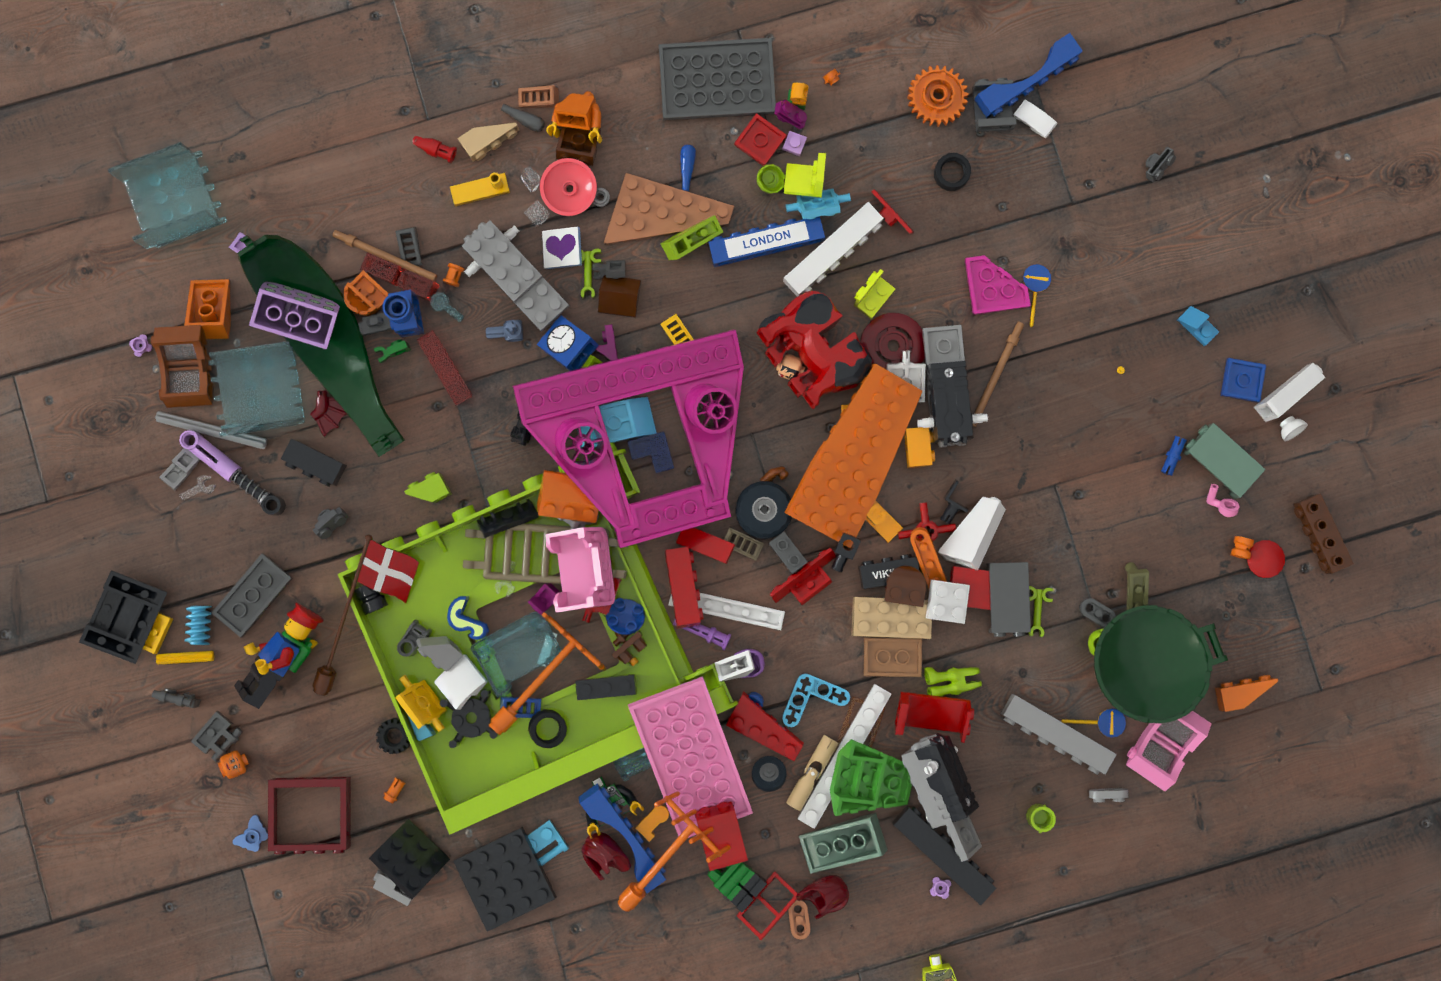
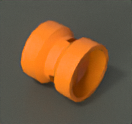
M1235 536V548L1231 550L1230 555L1242 559H1250L1251 553L1249 550L1253 547L1254 540Z

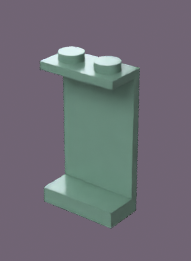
M1214 423L1203 425L1197 432L1199 433L1197 438H1192L1185 445L1187 449L1183 454H1191L1230 489L1229 495L1232 498H1241L1266 469Z

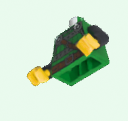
M602 776L592 781L593 786L598 783L601 788L605 787L611 796L609 797L611 802H616L621 808V815L631 811L637 816L635 810L638 807L644 811V807L638 803L632 790L621 784L616 785L615 782L606 786ZM586 813L588 835L592 838L591 833L596 830L599 836L601 832L598 827L606 823L591 819Z

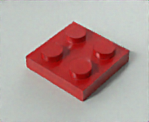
M756 113L734 145L764 166L778 150L787 135Z

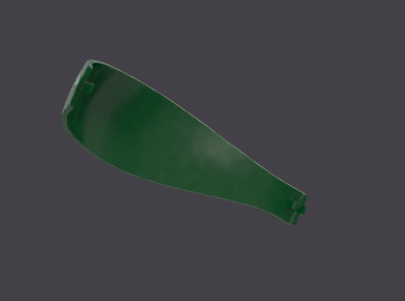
M248 235L241 238L240 241L246 247L237 253L238 259L248 282L257 296L264 282H272L326 298L340 306L327 349L283 337L310 372L356 424L378 457L405 441L381 403L359 325L353 312L345 304L344 296L332 278L305 250L288 239L278 235H264L255 241Z

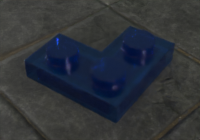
M664 431L627 441L632 460L651 456L656 474L675 469Z

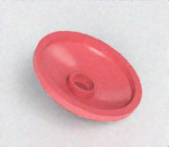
M572 158L557 160L546 168L541 177V197L546 206L559 215L575 216L581 214L592 205L596 197V178L591 169L579 160ZM568 186H573L572 192H567Z

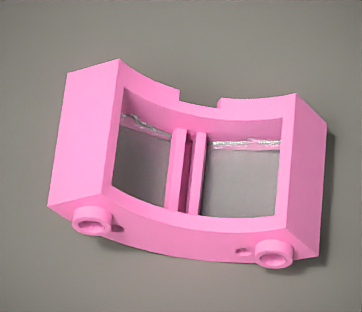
M1194 711L1175 721L1160 724L1149 723L1135 746L1128 751L1127 757L1129 758L1126 765L1163 791H1166L1176 783L1185 765V762L1182 760L1188 751L1193 753L1198 745L1207 738L1212 723Z

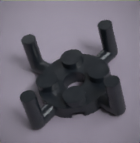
M489 689L482 690L479 699L469 698L461 710H456L447 698L440 701L441 707H448L453 710L451 723L458 732L455 738L449 742L450 748L459 746L464 737L473 738L480 736L484 732H488L492 739L499 736L489 726L491 723V713L486 704L491 695ZM469 712L476 714L477 720L475 723L467 721L466 717Z

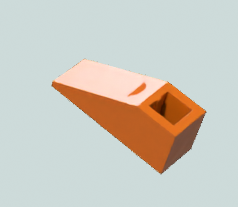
M1263 675L1259 676V680L1255 681L1247 678L1239 680L1240 683L1233 684L1232 682L1220 683L1221 687L1215 688L1219 711L1227 712L1244 709L1276 684L1278 678Z

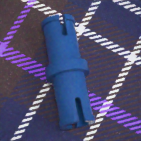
M1174 437L1170 451L1166 453L1167 458L1161 470L1162 473L1165 474L1168 467H1170L1167 475L1173 476L1177 462L1182 458L1180 455L1187 442L1186 439L1182 438L1178 445L1180 437Z

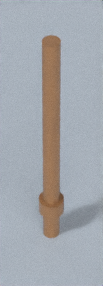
M337 230L333 232V237L344 241L346 245L352 248L355 246L435 282L437 279V274L362 242L356 236L346 235Z
M1017 322L1012 334H1009L1006 340L1007 345L974 412L975 414L983 413L1014 346H1017L1020 340L1018 337L1024 327L1023 323Z

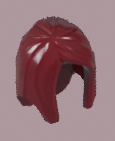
M596 832L591 835L592 838L590 836L586 838L581 852L587 865L599 880L605 879L600 873L602 869L608 875L610 873L609 867L617 868L621 872H626L631 868L628 857L609 835L601 832L598 836Z
M829 875L813 881L800 891L796 898L798 901H811L819 912L814 917L819 919L828 913L844 908L849 899V891L841 877Z

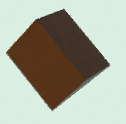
M604 275L599 289L598 313L636 318L641 280L623 277L618 279L606 278V275Z

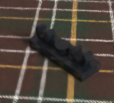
M526 499L527 502L520 504L518 502L516 506L496 512L495 514L491 512L490 516L485 518L481 516L477 520V524L484 538L539 518L532 501Z

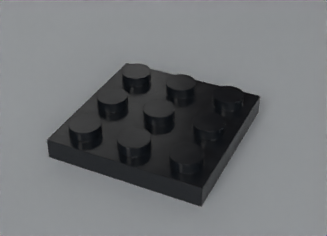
M409 819L369 857L411 900L450 860Z

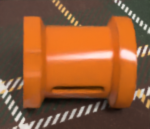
M449 263V269L446 278H443V282L459 287L460 284L458 282L461 273L465 269Z

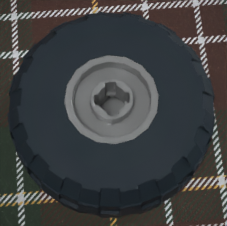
M768 481L755 482L746 487L738 497L736 502L737 521L741 528L753 537L760 539L776 537L784 532L791 522L792 517L784 513L791 498L786 490L778 484Z

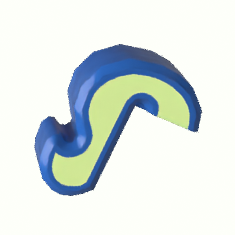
M460 596L454 599L448 608L447 619L449 625L454 630L461 632L471 630L469 637L479 640L485 638L489 633L487 623L463 615L469 596Z

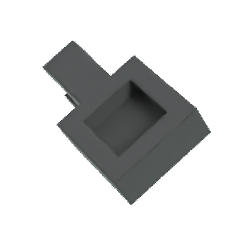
M606 261V264L594 263L593 270L600 272H594L593 278L601 279L604 275H606V278L614 279L625 277L626 261Z

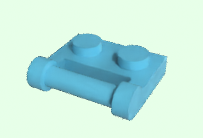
M548 820L527 835L535 853H538L554 840L559 844L539 858L542 866L562 851L566 852L569 849L568 844L551 820Z

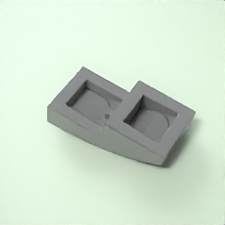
M183 448L159 478L176 491L193 471L200 459L188 449Z

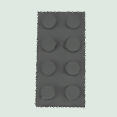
M261 554L212 611V614L242 638L293 578L269 557Z

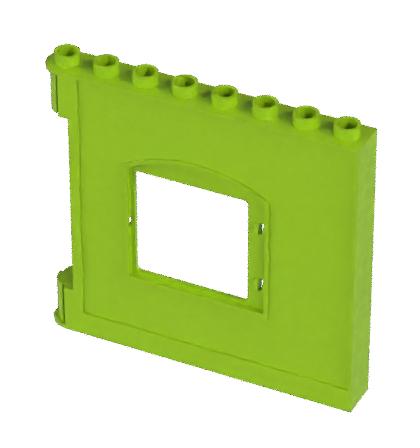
M610 443L628 500L638 495L640 490L625 459L626 449L617 450L615 443ZM558 466L559 472L565 473L562 470V468ZM543 473L522 482L526 491L511 497L508 489L489 496L487 500L490 507L479 512L475 511L473 505L453 512L451 515L454 523L440 528L438 521H433L417 528L416 532L419 538L405 544L402 536L381 544L387 548L406 553L419 562L407 602L404 603L395 596L380 592V595L385 596L388 606L364 615L361 608L363 602L357 599L355 592L350 603L449 835L644 748L628 707L630 703L703 676L716 714L739 704L737 700H732L725 682L719 681L715 663L706 665L693 672L637 544L630 545L628 548L609 546L612 570L627 571L626 579L621 578L622 581L615 600L617 598L630 599L643 606L645 620L638 631L643 634L641 637L647 646L640 652L633 645L627 649L639 661L634 666L630 662L624 664L619 660L616 666L587 679L635 674L637 694L577 700L575 683L542 698L541 711L547 709L559 713L567 726L563 742L553 748H542L531 739L528 731L531 718H518L505 733L503 732L497 738L492 739L488 732H484L477 737H464L459 746L450 748L449 742L455 738L458 732L451 723L453 710L445 707L447 711L438 718L445 728L438 733L431 723L430 726L436 734L421 741L417 740L407 713L395 698L406 689L399 679L406 675L412 684L425 680L440 701L446 699V697L434 683L445 671L444 669L436 668L431 662L432 659L428 656L425 658L419 651L411 657L402 656L398 653L397 645L415 619L426 629L432 630L429 637L447 636L460 648L462 654H466L486 678L488 682L482 690L489 689L491 691V695L486 701L490 709L491 719L500 710L501 696L513 697L487 636L483 639L475 640L476 643L472 644L468 635L471 633V630L462 632L454 630L449 625L447 614L448 608L454 599L460 596H469L463 615L479 620L477 616L479 608L536 583L485 579L483 577V569L463 568V560L484 562L486 539L465 537L466 529L480 530L477 520L481 516L485 518L490 516L491 512L495 514L496 512L516 506L518 502L520 504L527 502L526 499L532 501L538 512L537 502ZM600 511L598 512L597 524L585 525V527L606 528L609 530V538L617 539L615 528ZM539 516V518L525 523L570 526L563 520L560 521L557 518ZM505 531L494 534L491 572H502ZM513 531L510 573H522L525 531ZM532 532L529 574L541 575L544 532ZM550 552L548 576H553L560 573L558 555ZM362 553L345 560L348 570L338 574L347 598ZM357 582L355 589L364 585ZM599 612L602 622L613 644V641H615L618 637L615 635V632L608 626L606 621V615ZM636 631L635 633L630 634V635L626 638V640L628 641V640H629L634 634H636L638 631ZM408 642L404 645V651L409 653L412 650V646ZM621 642L617 647L613 644L615 651L618 648H620L623 645V643ZM493 688H496L500 698L497 700L492 690ZM481 691L477 694V696H471L470 698L479 699L481 696ZM531 703L530 713H533V714H534V703ZM526 706L523 707V713H526ZM473 712L467 714V721L475 723L477 720L476 714ZM553 718L542 719L536 727L537 735L543 740L553 739L559 731L558 723Z

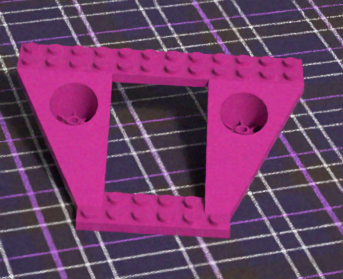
M733 329L513 386L522 425L615 528L620 548L731 517L727 495L744 370L736 330ZM670 386L701 484L629 504L598 405ZM711 392L719 393L716 400L712 399ZM707 394L708 401L705 403L700 401ZM721 399H723L724 405L720 404ZM701 403L703 405L702 411L697 412L698 404ZM704 414L705 419L702 424L697 415ZM709 419H713L714 426L705 427ZM581 426L590 427L586 435L582 434ZM577 428L579 435L573 438L569 434ZM594 430L597 439L591 440L589 437ZM567 437L573 440L572 445L565 447ZM596 442H597V447H596V451H595V450H593V449H594V444H593V443H596ZM574 449L576 451L572 459L568 457L566 450ZM593 451L594 454L590 458H587V454H590ZM579 453L584 455V461H575Z

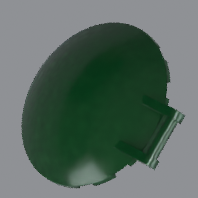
M1156 605L1134 607L1117 615L1103 629L1094 652L1095 676L1102 693L1118 711L1140 722L1160 724L1175 721L1186 716L1205 697L1210 685L1212 666L1228 661L1227 655H1224L1214 630L1216 629L1215 624L1197 628L1195 624H1192L1181 613ZM1205 632H1207L1213 650L1217 657L1215 659H1213L1206 638L1204 636Z

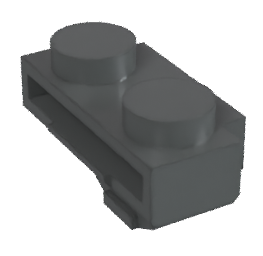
M1166 147L1160 156L1156 153L1149 156L1146 160V167L1149 168L1146 171V178L1154 182L1155 180L1159 181L1163 177L1167 167L1171 166L1176 160L1173 149Z
M384 313L362 318L363 322L358 323L362 336L391 330L390 319Z
M340 507L336 510H323L317 518L318 522L314 525L313 531L321 539L329 538L332 535V531L338 526L344 525L349 516Z

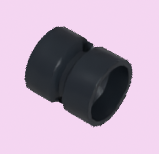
M365 585L354 590L357 599L363 602L361 608L364 615L388 606L385 596L380 595L378 591L372 590Z

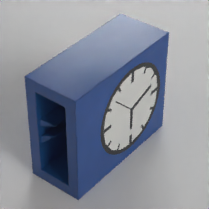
M562 315L537 343L546 354L569 371L580 369L590 354L599 346L589 335Z

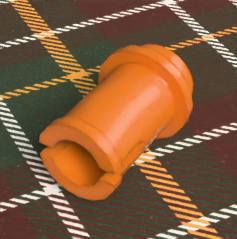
M395 777L388 791L384 792L385 796L383 798L393 804L398 800L397 797L406 783Z

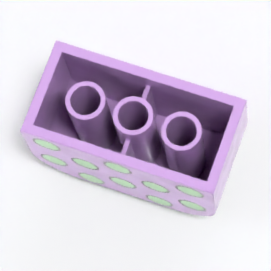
M264 282L259 289L249 326L327 349L340 306L331 300L277 283Z

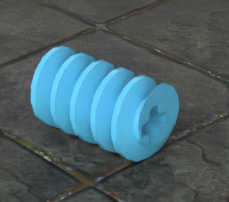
M190 606L186 608L192 614L186 615V618L190 619L191 622L185 623V626L191 629L185 631V634L191 637L186 638L185 642L191 645H210V643L204 640L210 638V635L205 634V632L210 631L211 628L205 626V624L211 623V620L206 618V616L211 615V612L206 609L212 606Z

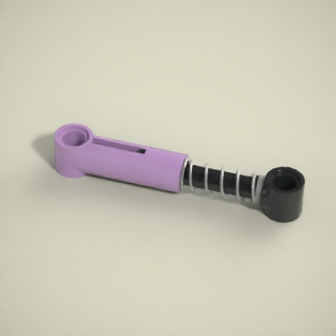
M187 430L181 434L179 441L183 448L188 449L228 482L234 481V484H238L240 489L246 491V494L252 495V499L256 498L265 513L281 515L284 512L286 504L282 498L275 496L273 493L265 492V489L260 488L259 484H255L247 475L241 473L242 468L207 441L200 433ZM194 436L195 443L190 445L189 439ZM201 448H203V449L206 450L209 454H211V455L213 456V458H212L211 456H209L206 452H204ZM272 501H276L277 508L272 511L270 504Z

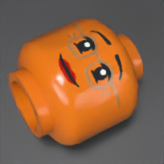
M234 750L221 756L218 766L223 777L227 776L228 779H233L246 773V765L249 763L245 753L241 755L239 751Z

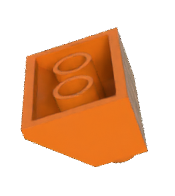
M544 470L537 502L538 515L596 523L599 510L566 473Z

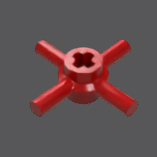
M927 502L919 503L922 521L918 523L916 528H925L927 526L928 529H931L929 534L932 542L938 537V534L954 532L956 530L955 524L937 526L936 523L929 520ZM913 530L899 531L898 538H910ZM918 534L916 537L921 539L924 536L922 534Z

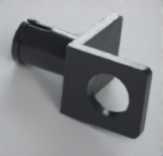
M956 479L944 497L949 505L940 517L941 520H946L948 524H951L958 510H963L966 513L969 511L966 507L950 498L959 483Z
M843 533L839 543L836 544L835 553H837V556L831 568L837 572H843L847 559L853 560L861 540ZM845 540L853 541V549L844 546L843 542Z

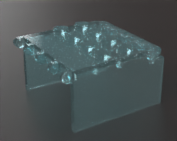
M179 142L108 169L111 175L124 182L129 196L136 195L131 197L130 201L134 212L141 213L136 216L141 231H148L132 237L133 241L146 249L151 247L158 248L227 222L226 217L219 218L215 208L221 206L220 201L213 202L209 191L215 189L214 184L206 185L203 173L209 171L208 167L200 168L197 158L203 156L202 151L192 152Z
M289 341L209 353L212 360L208 361V365H216L218 374L217 377L211 378V382H219L221 393L219 396H214V401L222 400L224 414L217 415V420L225 419V425L221 426L222 432H219L220 437L305 423L303 406L295 407V404L302 403L300 388H292V386L299 385L297 369L289 370V367L296 366L294 350Z

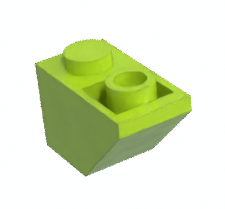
M435 472L426 475V480L420 483L418 481L408 485L409 489L404 491L406 495L437 503L452 495L442 474H436Z

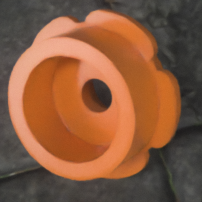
M834 68L823 76L825 84L829 83L831 86L840 79L838 77L840 72L838 73Z

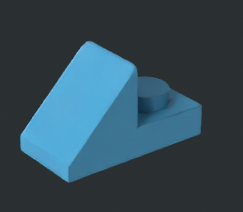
M1192 306L1177 319L1203 346H1206L1219 333L1207 320L1210 316Z

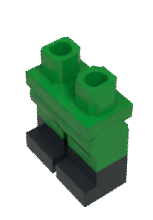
M744 862L727 866L722 872L716 869L713 871L709 870L707 873L713 881V886L726 896L742 913L754 900L753 896L756 897L767 885L766 880Z

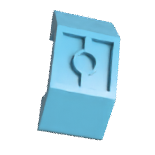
M648 397L626 399L599 406L610 443L636 437L639 439L657 434ZM589 426L580 427L582 434L585 435L590 429ZM594 430L589 437L591 440L597 439ZM597 442L593 443L594 449L597 447Z

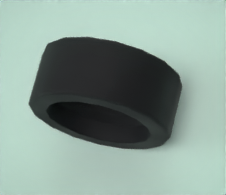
M948 153L942 156L934 169L936 183L947 191H957L963 188L971 175V165L968 159L958 153ZM949 161L957 162L963 168V177L956 183H950L942 176V167Z
M545 709L532 716L528 731L536 745L542 748H553L563 742L567 726L559 713ZM544 718H553L558 723L559 731L553 739L543 740L537 735V724Z

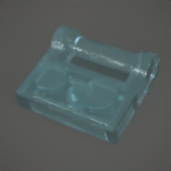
M644 748L613 761L616 770L624 782L629 780V777L651 768Z

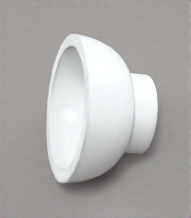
M1293 416L1286 418L1280 424L1282 427V439L1284 441L1291 440L1304 431L1308 424L1302 419H1295Z

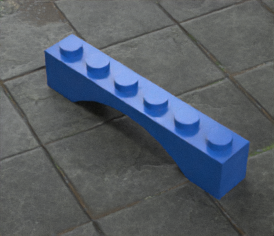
M1068 33L1053 44L1043 67L1033 76L1013 84H992L980 92L974 101L986 118L991 115L995 117L1003 111L1002 108L1007 104L1009 107L1019 100V96L1022 94L1027 96L1034 90V86L1037 84L1042 86L1049 80V76L1052 74L1056 76L1064 70L1063 67L1067 64L1071 66L1079 60L1078 56L1083 50L1071 33Z
M597 783L578 797L579 803L591 819L611 825L625 837L633 850L635 860L634 873L637 881L640 882L656 863L654 860L655 855L650 847L646 848L643 845L644 840L638 832L634 833L631 829L633 825L627 817H622L620 814L622 810L616 802H611L609 799L611 796L605 787L601 788ZM664 866L644 888L646 893H649L666 880L664 874L666 869Z

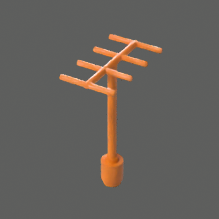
M545 612L542 613V617L570 642L512 706L507 708L503 706L491 719L492 722L489 726L499 735L503 732L505 733L518 719L515 716L517 714L516 711L575 647L600 670H607L593 654Z
M679 791L665 796L663 799L655 802L654 806L658 807L667 803L680 816L673 820L671 824L676 825L684 821L688 826L639 883L631 882L619 896L618 905L624 911L629 912L640 903L646 895L644 888L693 831L696 833V836L689 839V843L693 844L701 839L714 853L706 859L708 863L717 857H721L722 854L731 849V846L727 845L719 850L706 835L714 831L713 827L702 832L689 817L697 813L696 809L685 814L672 799L680 795Z

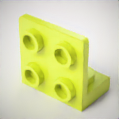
M818 153V160H814L813 166L787 163L784 194L822 197L826 153Z
M882 269L878 273L874 271L866 282V288L862 286L854 297L856 300L854 306L870 319L875 316L895 291L893 286L881 278L884 272Z

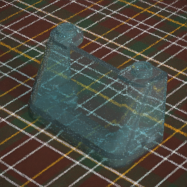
M533 612L476 642L470 648L497 698L505 696L510 692L512 688L511 682L544 664L548 666L561 652L547 620L538 612Z

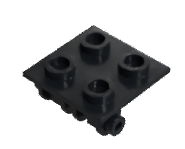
M518 411L517 425L513 427L510 434L512 437L511 442L526 446V443H529L531 434L527 433L528 430L522 425Z

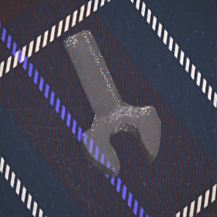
M207 475L197 477V485L179 495L181 500L184 501L199 492L211 494L216 485L212 484L205 487L204 483L212 477Z
M511 561L510 573H514L517 562ZM502 580L496 582L495 590L497 594H500L501 588L504 585L508 588L506 597H509L515 591L511 581Z

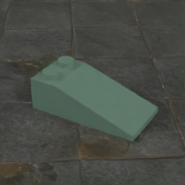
M876 813L860 816L799 835L810 874L880 857L888 850Z

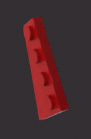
M743 691L738 701L739 704L735 706L726 726L795 761L804 743L786 727H782L777 722V719L767 714L762 709V706L757 702H753L749 695Z

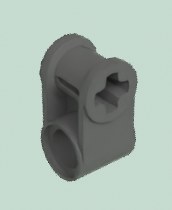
M415 619L398 643V653L406 657L414 656L419 648L416 640L429 637L432 630L426 629ZM409 642L412 650L409 653H405L404 645Z

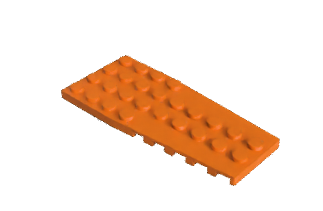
M872 364V369L867 377L861 381L862 385L851 397L852 400L841 413L838 423L832 427L831 434L820 446L784 512L837 542L840 541L843 533L857 537L869 510L877 499L922 394V390L877 364ZM851 540L843 542V545L851 548L853 544Z

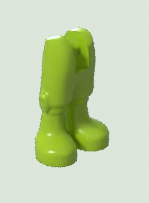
M932 667L924 668V677L928 685L951 681L948 685L928 687L927 694L942 697L947 694L959 695L963 692L982 686L981 681L966 682L965 676L979 674L980 669L976 667H953L946 672H937Z

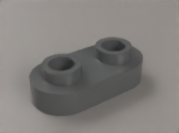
M1084 599L1080 603V613L1100 627L1105 628L1116 617L1114 611L1095 599ZM1088 604L1092 607L1090 612L1086 610ZM1103 615L1108 616V620L1106 622L1102 620Z

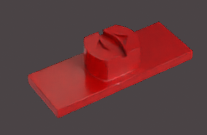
M874 189L872 193L884 205L878 213L885 219L886 223L892 227L898 221L909 234H913V229Z
M696 528L681 531L676 541L678 545L689 547L693 551L727 564L735 547V544Z

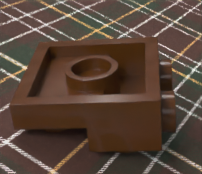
M562 127L556 147V159L572 158L585 163L587 166H593L598 145L597 136L594 137L593 143L588 136L593 128L584 130Z

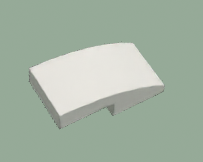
M1024 100L1013 114L1016 119L1028 125L1032 131L1045 139L1057 125L1053 118L1027 100Z

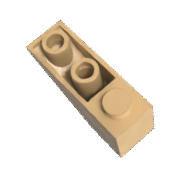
M516 123L476 127L457 139L474 162L475 160L483 159L490 150L498 149L506 139L514 138L520 130Z

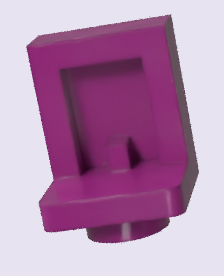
M545 583L528 603L535 611L542 615L553 605L555 595L560 591L552 583Z

